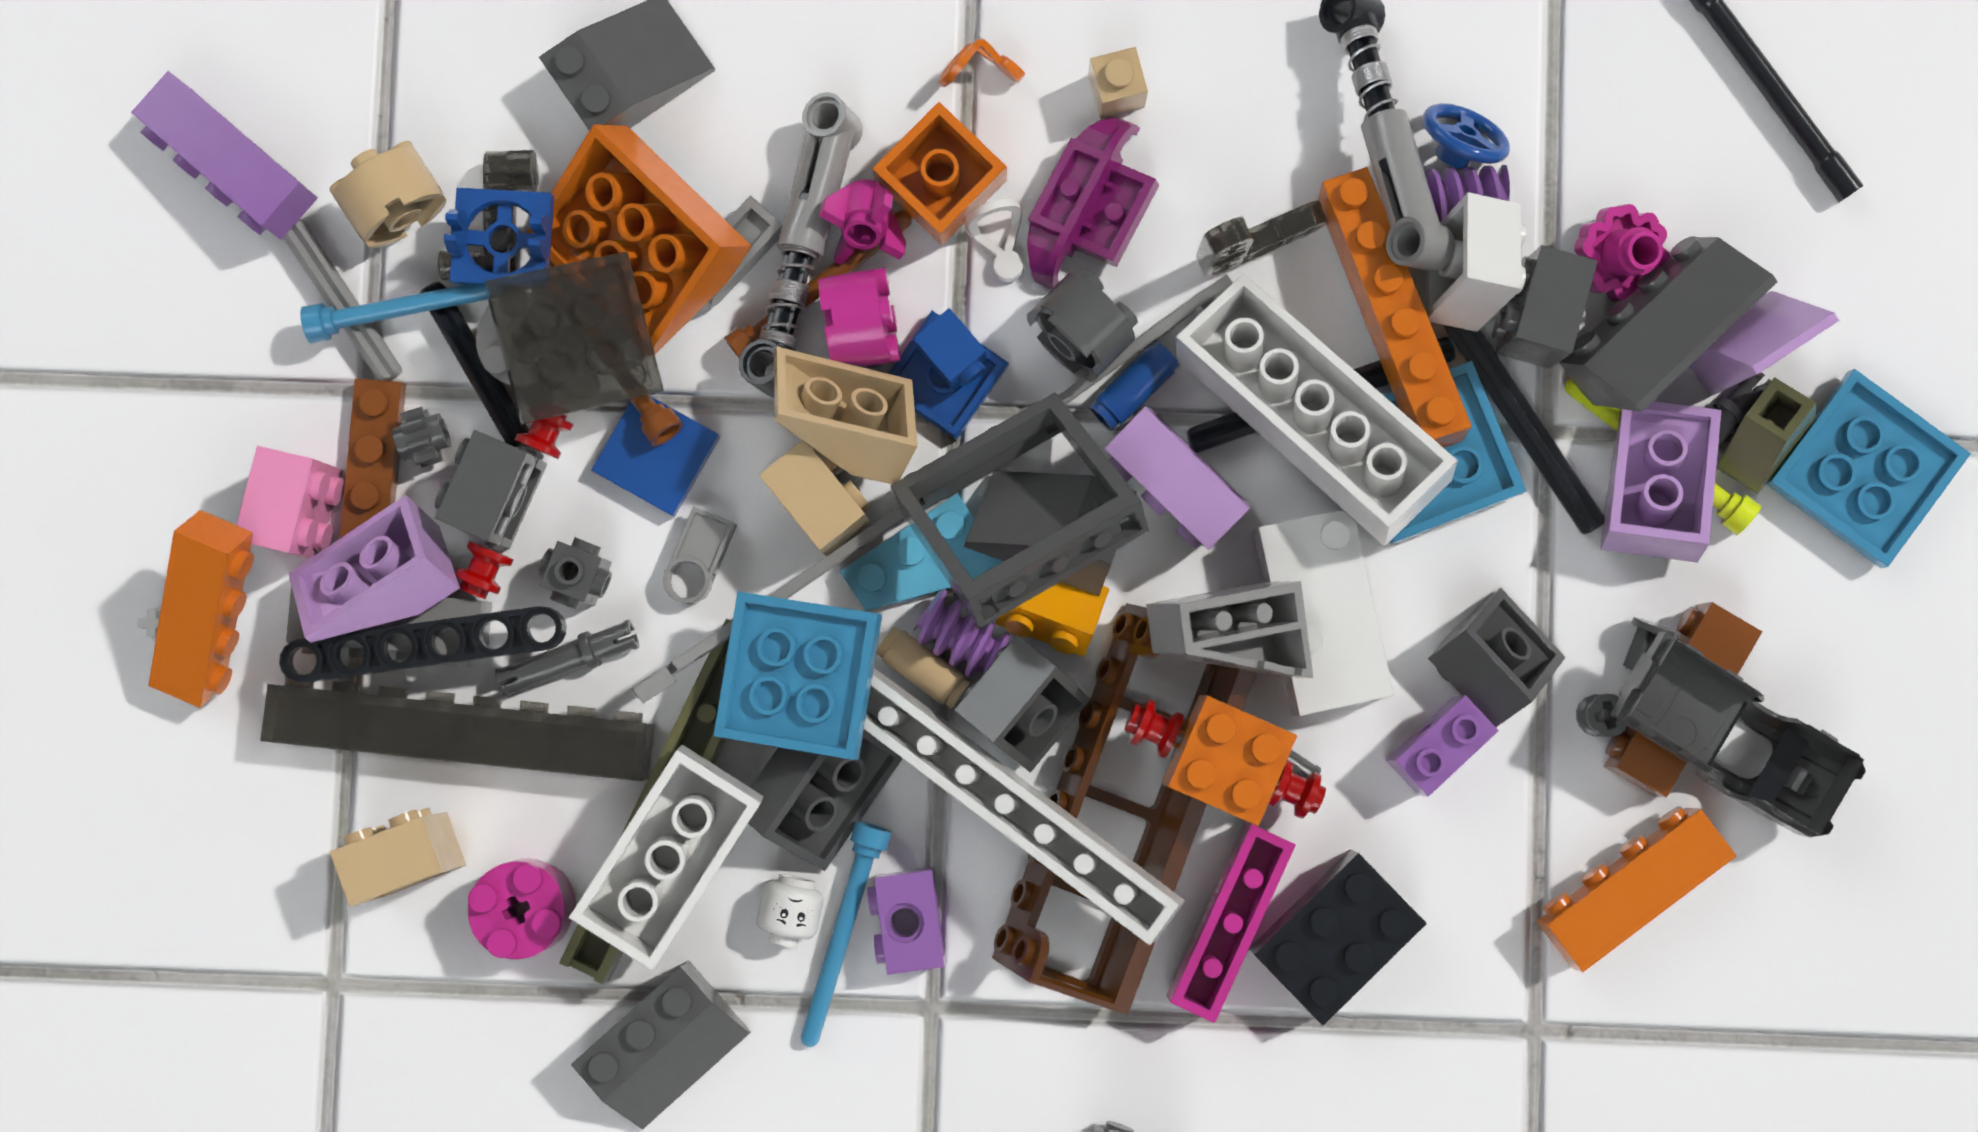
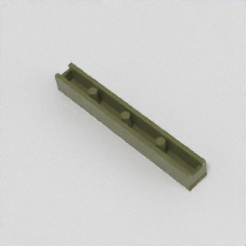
M726 618V620H725V622H724V624H723L722 627H724L726 624H728V623L731 622L732 620H729V619ZM729 639L709 653L622 834L681 745H684L715 765L727 738L713 735ZM578 924L559 964L566 967L571 966L593 977L594 981L603 984L611 980L624 952Z

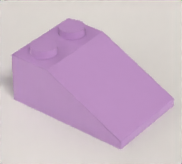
M1770 291L1759 299L1689 367L1711 397L1759 374L1840 320L1832 311Z
M1653 401L1642 412L1621 409L1605 502V523L1602 529L1601 550L1698 563L1710 541L1722 410Z
M406 495L288 573L304 638L309 642L419 615L460 588L440 526Z

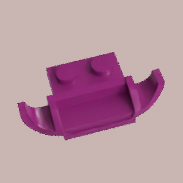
M1108 117L1087 127L1076 139L1070 138L1028 218L1030 222L1027 239L1028 258L1035 282L1053 289L1059 283L1058 273L1065 256L1067 255L1072 258L1076 250L1114 267L1118 266L1160 186L1155 178L1122 165L1123 159L1120 152L1127 139L1132 135L1136 136L1140 130V127L1136 124L1118 117Z

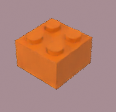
M940 102L872 168L875 181L883 184L893 195V200L907 211L941 246L965 224L966 216L973 209L986 203L1007 181V166Z

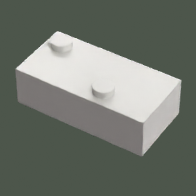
M1338 510L1261 526L1254 530L1253 537L1263 582L1301 581L1313 678L1284 677L1292 715L1302 716L1395 696L1356 520L1346 511Z
M681 745L674 753L569 918L653 971L761 804L764 796L689 748Z

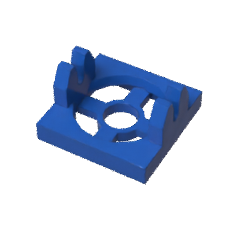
M456 188L455 209H450L445 213V220L451 228V234H444L443 239L446 250L451 255L449 281L454 285L548 290L554 211L553 194L547 192ZM491 205H498L497 221L491 224L486 231L468 230L471 222L479 212ZM514 206L521 208L530 215L529 225L534 234L521 233L519 228L513 224ZM499 228H511L514 230L517 239L513 249L505 253L493 250L491 246L492 234ZM467 246L486 247L488 252L494 256L493 272L486 271L476 264ZM521 249H529L531 256L529 261L521 268L509 273L510 259L516 256Z

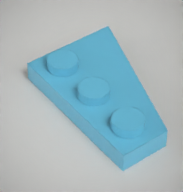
M958 493L927 513L971 579L978 577L1003 562L964 547L974 517ZM910 525L839 571L865 611L875 610L938 592L942 589L952 588Z

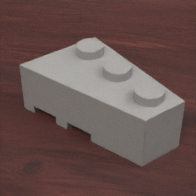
M1301 581L1262 582L1146 604L1153 653L1278 677L1313 678Z

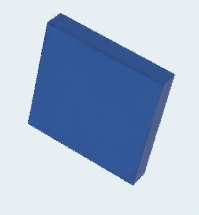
M931 311L914 337L940 315ZM912 338L900 355L901 361L895 362L888 374L911 379L913 383L915 414L957 441L1008 368L1009 362L982 345L987 351V359L982 363L986 368L984 372L969 385L964 387L959 382L951 389L917 350Z
M652 397V399L655 401L656 404H660V403H661V404L664 405L665 408H671V407L667 406L666 404H664V403H662V402H660V401H658L657 399H655V398ZM630 401L591 471L675 517L721 436L673 409L682 421L683 427L671 440L654 447L642 433V423L639 421L641 414Z

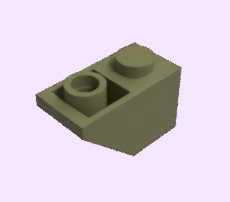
M1774 377L1743 418L1717 469L1756 494H1759L1816 419V402Z

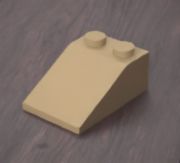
M776 346L774 351L775 421L853 476L888 484L899 481L918 447L912 380Z

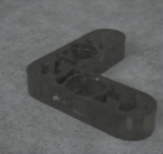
M1319 200L1304 204L1250 229L1244 217L1233 218L1212 228L1203 235L1196 258L1205 278H1211L1306 237L1325 227L1329 221Z

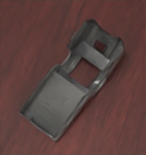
M1659 632L1647 653L1643 652L1619 691L1618 694L1621 696L1610 713V716L1693 767L1697 776L1713 788L1791 832L1810 838L1830 834L1834 827L1830 821L1854 779L1861 780L1866 772L1863 765L1864 759L1860 757V754L1838 743L1836 737L1823 729L1819 731L1797 718L1785 717L1758 703L1764 701V695L1745 683L1743 678L1729 669H1723L1703 656V653L1688 643L1684 644L1667 632ZM1737 720L1766 737L1772 744L1773 751L1762 772L1751 779L1739 777L1714 761ZM1803 771L1807 775L1796 792L1791 787L1799 773Z

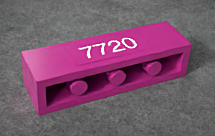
M1245 821L1166 994L1170 1003L1215 1024L1296 844Z

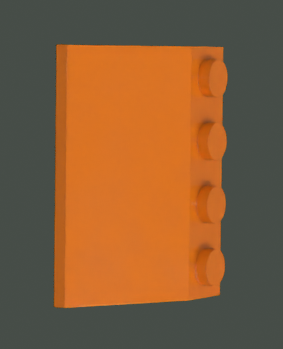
M593 124L551 192L554 196L550 261L647 358L653 357L728 283L752 247L628 126ZM529 228V230L527 231V233H533V234H534L533 230H531V228Z

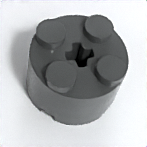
M1083 269L1079 274L1068 273L1027 314V321L1030 327L1037 321L1042 329V332L1037 336L1038 340L1061 365L1073 374L1080 368L1085 370L1089 374L1084 380L1094 382L1134 342L1135 334L1132 328L1138 323V320L1130 308L1121 302L1115 304L1102 291L1104 286L1094 273Z

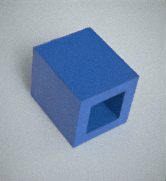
M950 308L913 338L917 350L951 389L959 382L964 387L969 385L986 369L982 363L987 359V351Z

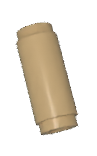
M894 627L884 638L876 654L882 657L884 663L941 705L945 704L953 709L969 688L971 682L965 678L962 672L949 665L946 660L933 654V651L927 646L917 643L918 640L905 630L901 631Z

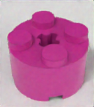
M886 267L820 278L818 282L821 311H824L826 327H824L830 359L858 367H869L901 361L896 334L898 332L894 305H890L888 296L890 295Z
M522 858L503 863L487 871L469 892V924L478 942L493 956L507 959L529 958L553 947L563 939L572 921L569 916L576 907L575 893L567 876L555 866L544 861ZM528 901L530 910L518 915L515 906L519 902Z

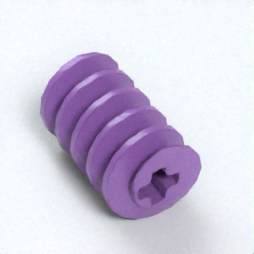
M1503 164L1499 168L1498 173L1493 166H1483L1479 175L1474 167H1464L1460 177L1455 168H1446L1441 178L1436 169H1427L1425 171L1439 222L1449 214L1467 192L1509 201L1510 179L1507 165Z
M942 589L929 604L913 629L914 631L920 628L917 643L923 646L935 638L933 654L939 657L951 649L949 665L955 667L964 660H967L965 676L971 678L981 670L984 675L993 664L997 653L1008 645L1011 634L1004 632L996 639H993L992 634L995 623L990 622L978 629L976 622L970 614L964 618L960 616L963 606L960 599L949 607L944 605L948 591Z

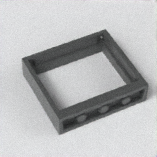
M1056 392L1039 402L1033 403L1025 410L998 425L992 426L986 432L948 451L940 458L915 472L909 473L901 480L890 485L903 517L979 628L1149 531L1141 500ZM1062 433L1112 497V500L978 577L971 579L924 510L1057 434ZM1128 518L1125 522L1119 523L1121 520ZM987 597H990L989 600L980 604V601L986 599Z

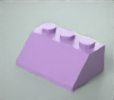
M1144 407L1104 448L1112 456L1109 461L1126 482L1133 476L1146 489L1141 497L1161 516L1168 510L1181 523L1175 530L1194 549H1197L1202 544L1210 550L1251 508V505L1149 407Z

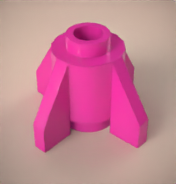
M869 179L857 180L826 197L821 203L819 216L840 227L842 233L834 255V262L842 266L854 252V248L862 250L871 249L877 246L880 241V250L900 260L905 254L906 240L891 209L893 195L883 184Z

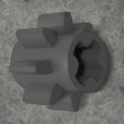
M422 406L400 413L403 424L394 427L392 434L401 458L404 461L414 459L415 464L421 465L422 468L443 461L440 450L450 447L451 439L441 414L437 413L430 416L428 410H424Z

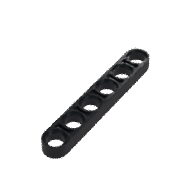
M536 606L354 631L315 642H309L303 638L291 641L283 648L280 654L279 665L282 673L294 682H318L545 651L557 647L563 641L567 625L559 611L549 607ZM542 614L550 616L556 626L553 637L546 642L535 640L530 632V625L533 619ZM493 621L503 623L508 632L505 644L497 649L488 647L483 640L485 626ZM447 627L454 629L460 638L458 649L450 655L440 653L435 645V638L438 632ZM398 634L407 636L412 644L410 656L401 662L393 660L388 653L390 639ZM352 640L359 642L364 650V659L355 668L345 666L340 658L343 645ZM303 647L310 648L315 653L317 659L314 670L306 675L298 673L293 665L295 653Z

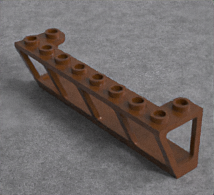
M1126 603L1124 611L1115 620L1113 626L1114 638L1107 656L1100 661L1097 667V682L1091 695V700L1080 712V727L1074 743L1064 754L1062 760L1063 772L1056 790L1052 791L1048 798L1076 819L1085 796L1145 819L1146 826L1133 862L1174 892L1207 804L1161 784L1153 806L1146 807L1090 785L1118 708L1131 712L1135 704L1142 707L1144 705L1123 696L1138 656L1152 659L1159 655L1152 652L1147 608ZM1207 663L1188 715L1183 719L1181 729H1185L1199 695L1210 696L1242 711L1256 672ZM1156 709V713L1160 715H1163L1167 718L1172 716L1171 714ZM1028 854L1029 861L1023 877L1016 883L1011 894L1012 906L1006 922L996 933L994 939L995 951L992 958L1030 983L1128 1015L1155 942L1148 945L1111 917L1087 979L1082 980L1045 966L1049 954V938L1045 932L1036 928V924L1051 885L1083 898L1086 897Z

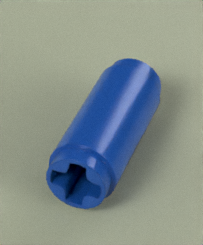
M1156 342L1152 347H1147L1094 399L1095 402L1089 407L1090 410L1104 426L1112 431L1117 425L1121 426L1174 374V370L1179 366V362L1165 346Z

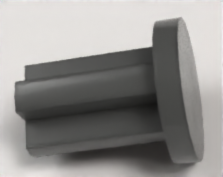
M1633 617L1631 624L1637 626V630L1623 666L1633 670L1643 652L1647 653L1659 632H1667L1674 636L1675 631L1656 623Z

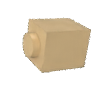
M1136 46L1090 58L1088 76L1100 119L1145 107L1148 89Z

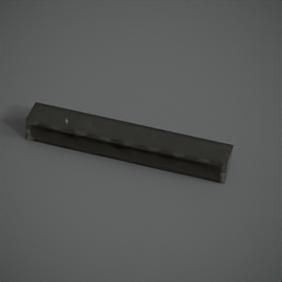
M286 676L284 685L267 684L260 739L263 742L633 781H646L650 774L655 724L642 722L643 713L615 710L614 719L596 718V708L567 705V713L558 714L549 713V703L520 700L519 709L501 708L502 698L473 695L472 704L454 703L455 693L426 691L425 699L407 698L408 688L379 686L377 695L361 693L362 684L332 681V687L329 690L314 688V682H294Z

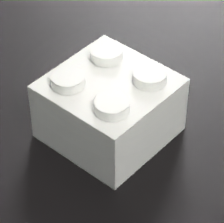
M1467 192L1440 222V224H1444L1451 230L1454 236L1455 248L1451 260L1444 268L1437 271L1426 270L1425 311L1429 321L1432 323L1478 332L1515 295H1518L1524 286L1526 270L1521 265V248L1525 240L1526 229L1521 224V204Z

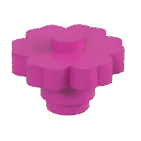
M1624 204L1602 208L1597 213L1596 222L1582 225L1579 231V238L1574 245V251L1577 255L1598 261L1590 292H1606L1611 301L1625 300L1638 288L1637 283L1642 276L1653 269L1659 268L1670 258L1669 252L1663 248V243L1667 238V231L1664 226L1659 224V220L1654 213L1639 214L1633 204Z

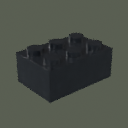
M1349 850L1249 950L1305 1009L1324 1026L1427 923L1358 852Z

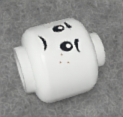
M778 874L777 881L768 882L764 886L756 923L761 930L770 933L768 942L797 948L798 939L807 940L816 935L824 897L821 892L814 889L815 881Z

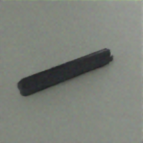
M439 281L434 282L423 288L420 293L445 289L446 286ZM452 306L429 311L505 443L516 448L522 446L523 444L514 440L516 434L528 433L529 429L501 381L484 368L478 355L476 338L458 307Z

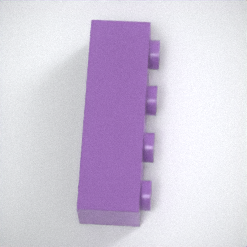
M170 71L163 75L131 112L146 125L140 132L162 151L169 145L178 153L173 158V161L194 179L200 173L210 182L205 189L227 207L232 202L237 204L242 209L237 217L259 235L268 230L282 240L286 233L292 229L318 199L315 194Z

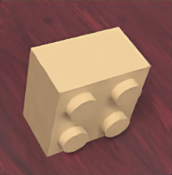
M802 440L759 474V476L819 551L827 557L871 524V521L865 514L871 506L851 480L843 486L835 476L842 471L837 464L816 449H812L809 444Z
M430 808L419 811L415 809L388 819L391 827L389 829H386L385 825L375 828L368 827L342 837L345 846L330 851L349 907L383 898L466 866L448 813L431 814Z

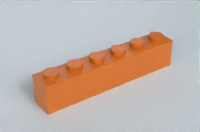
M1368 167L1322 182L1317 203L1399 410L1443 448L1462 442L1472 428V425L1407 266L1394 263L1387 253L1386 241L1390 225Z

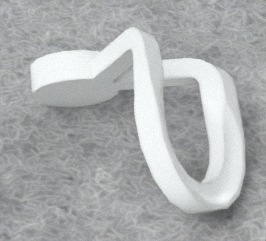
M1001 198L984 203L973 209L965 219L966 233L995 256L993 263L994 273L997 278L1004 282L1016 281L1021 277L1024 270L1023 259L1017 252L1013 251L1021 224L1022 210L1019 202L1012 198ZM1011 211L1012 221L1003 251L981 234L977 223L985 216L994 212Z

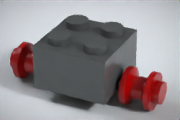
M543 400L539 408L529 405L527 413L532 417L533 423L528 433H517L514 439L532 448L531 450L527 448L525 452L474 430L470 439L465 438L461 442L454 461L458 467L451 482H445L442 485L435 500V508L438 511L434 519L486 541L484 545L488 547L469 541L466 547L473 554L468 568L456 569L455 571L456 577L462 580L459 589L482 599H486L489 592L499 594L501 587L494 580L500 567L511 566L514 559L496 551L502 552L503 547L510 549L547 467V463L542 461L544 455L540 454V452L559 459L561 452L555 446L556 440L560 432L571 431L574 424L566 421L568 411Z

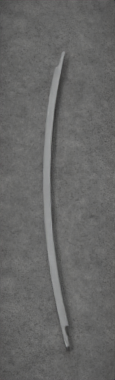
M1225 274L1134 340L1094 382L1084 380L1086 378L1084 376L1058 395L1065 405L1154 341L1167 334L1175 326L1195 313L1196 309L1200 306L1205 310L1233 284L1229 276ZM896 508L769 596L788 599L903 520L904 517L900 508ZM732 621L632 688L636 697L644 704L677 682L673 677L675 674L730 638Z

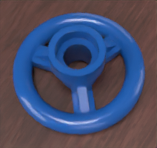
M1447 103L1434 104L1425 110L1422 118L1423 125L1428 134L1439 144L1436 149V155L1445 164L1463 170L1464 167H1470L1472 161L1492 164L1503 161L1509 155L1510 143L1506 135L1496 124L1481 114L1459 105ZM1437 118H1451L1458 120L1455 125L1441 124L1437 121ZM1479 131L1484 133L1492 142L1481 136Z

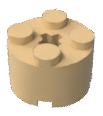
M410 141L401 142L380 154L375 149H369L360 153L350 163L354 170L333 183L329 188L330 193L358 236L370 248L383 247L407 237L408 235L404 228L413 224L416 220L421 227L426 225L440 213L446 204V198L442 193L441 187Z

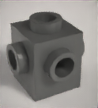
M574 537L571 546L557 540L554 549L548 548L541 560L539 574L543 576L540 585L553 590L549 599L577 609L579 601L595 606L597 599L605 595L612 578V572L609 571L612 562L598 557L601 547ZM575 563L578 567L577 576L573 580H566L571 564Z

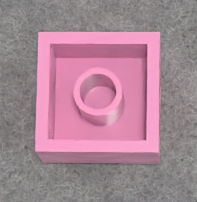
M257 446L236 525L253 532L251 543L253 545L312 558L330 545L333 527L329 522L333 506H337L343 496L344 479L341 478L343 470L312 458Z

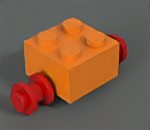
M1199 695L1184 730L1181 729L1184 714L1178 711L1167 718L1156 713L1155 701L1150 699L1146 700L1143 707L1138 704L1133 706L1124 727V731L1131 733L1129 738L1130 744L1137 746L1144 739L1157 745V755L1164 759L1168 756L1172 747L1176 748L1161 784L1256 826L1260 825L1268 804L1275 806L1280 800L1293 804L1294 816L1303 819L1308 812L1315 814L1319 810L1326 793V787L1320 785L1321 774L1312 772L1309 776L1303 778L1293 773V762L1287 760L1298 735L1207 695Z

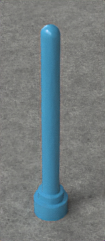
M460 285L335 310L333 306L325 307L324 304L319 303L301 307L300 318L305 337L310 344L331 340L332 335L339 334L340 328L503 297L513 293L525 292L527 289Z
M861 821L855 822L850 838L854 842L852 851L856 852L801 1033V1042L806 1047H814L819 1042L874 858L879 859L881 851H887L892 832L880 826Z

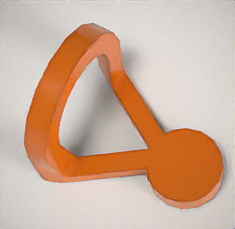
M979 39L974 43L967 44L952 59L937 82L943 87L949 85L975 52L996 65L1003 74L1016 83L1021 81L1025 72L1008 57L1000 56L986 40Z

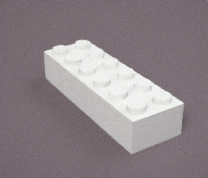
M1244 273L1176 336L1177 360L1384 547L1452 481L1458 460Z

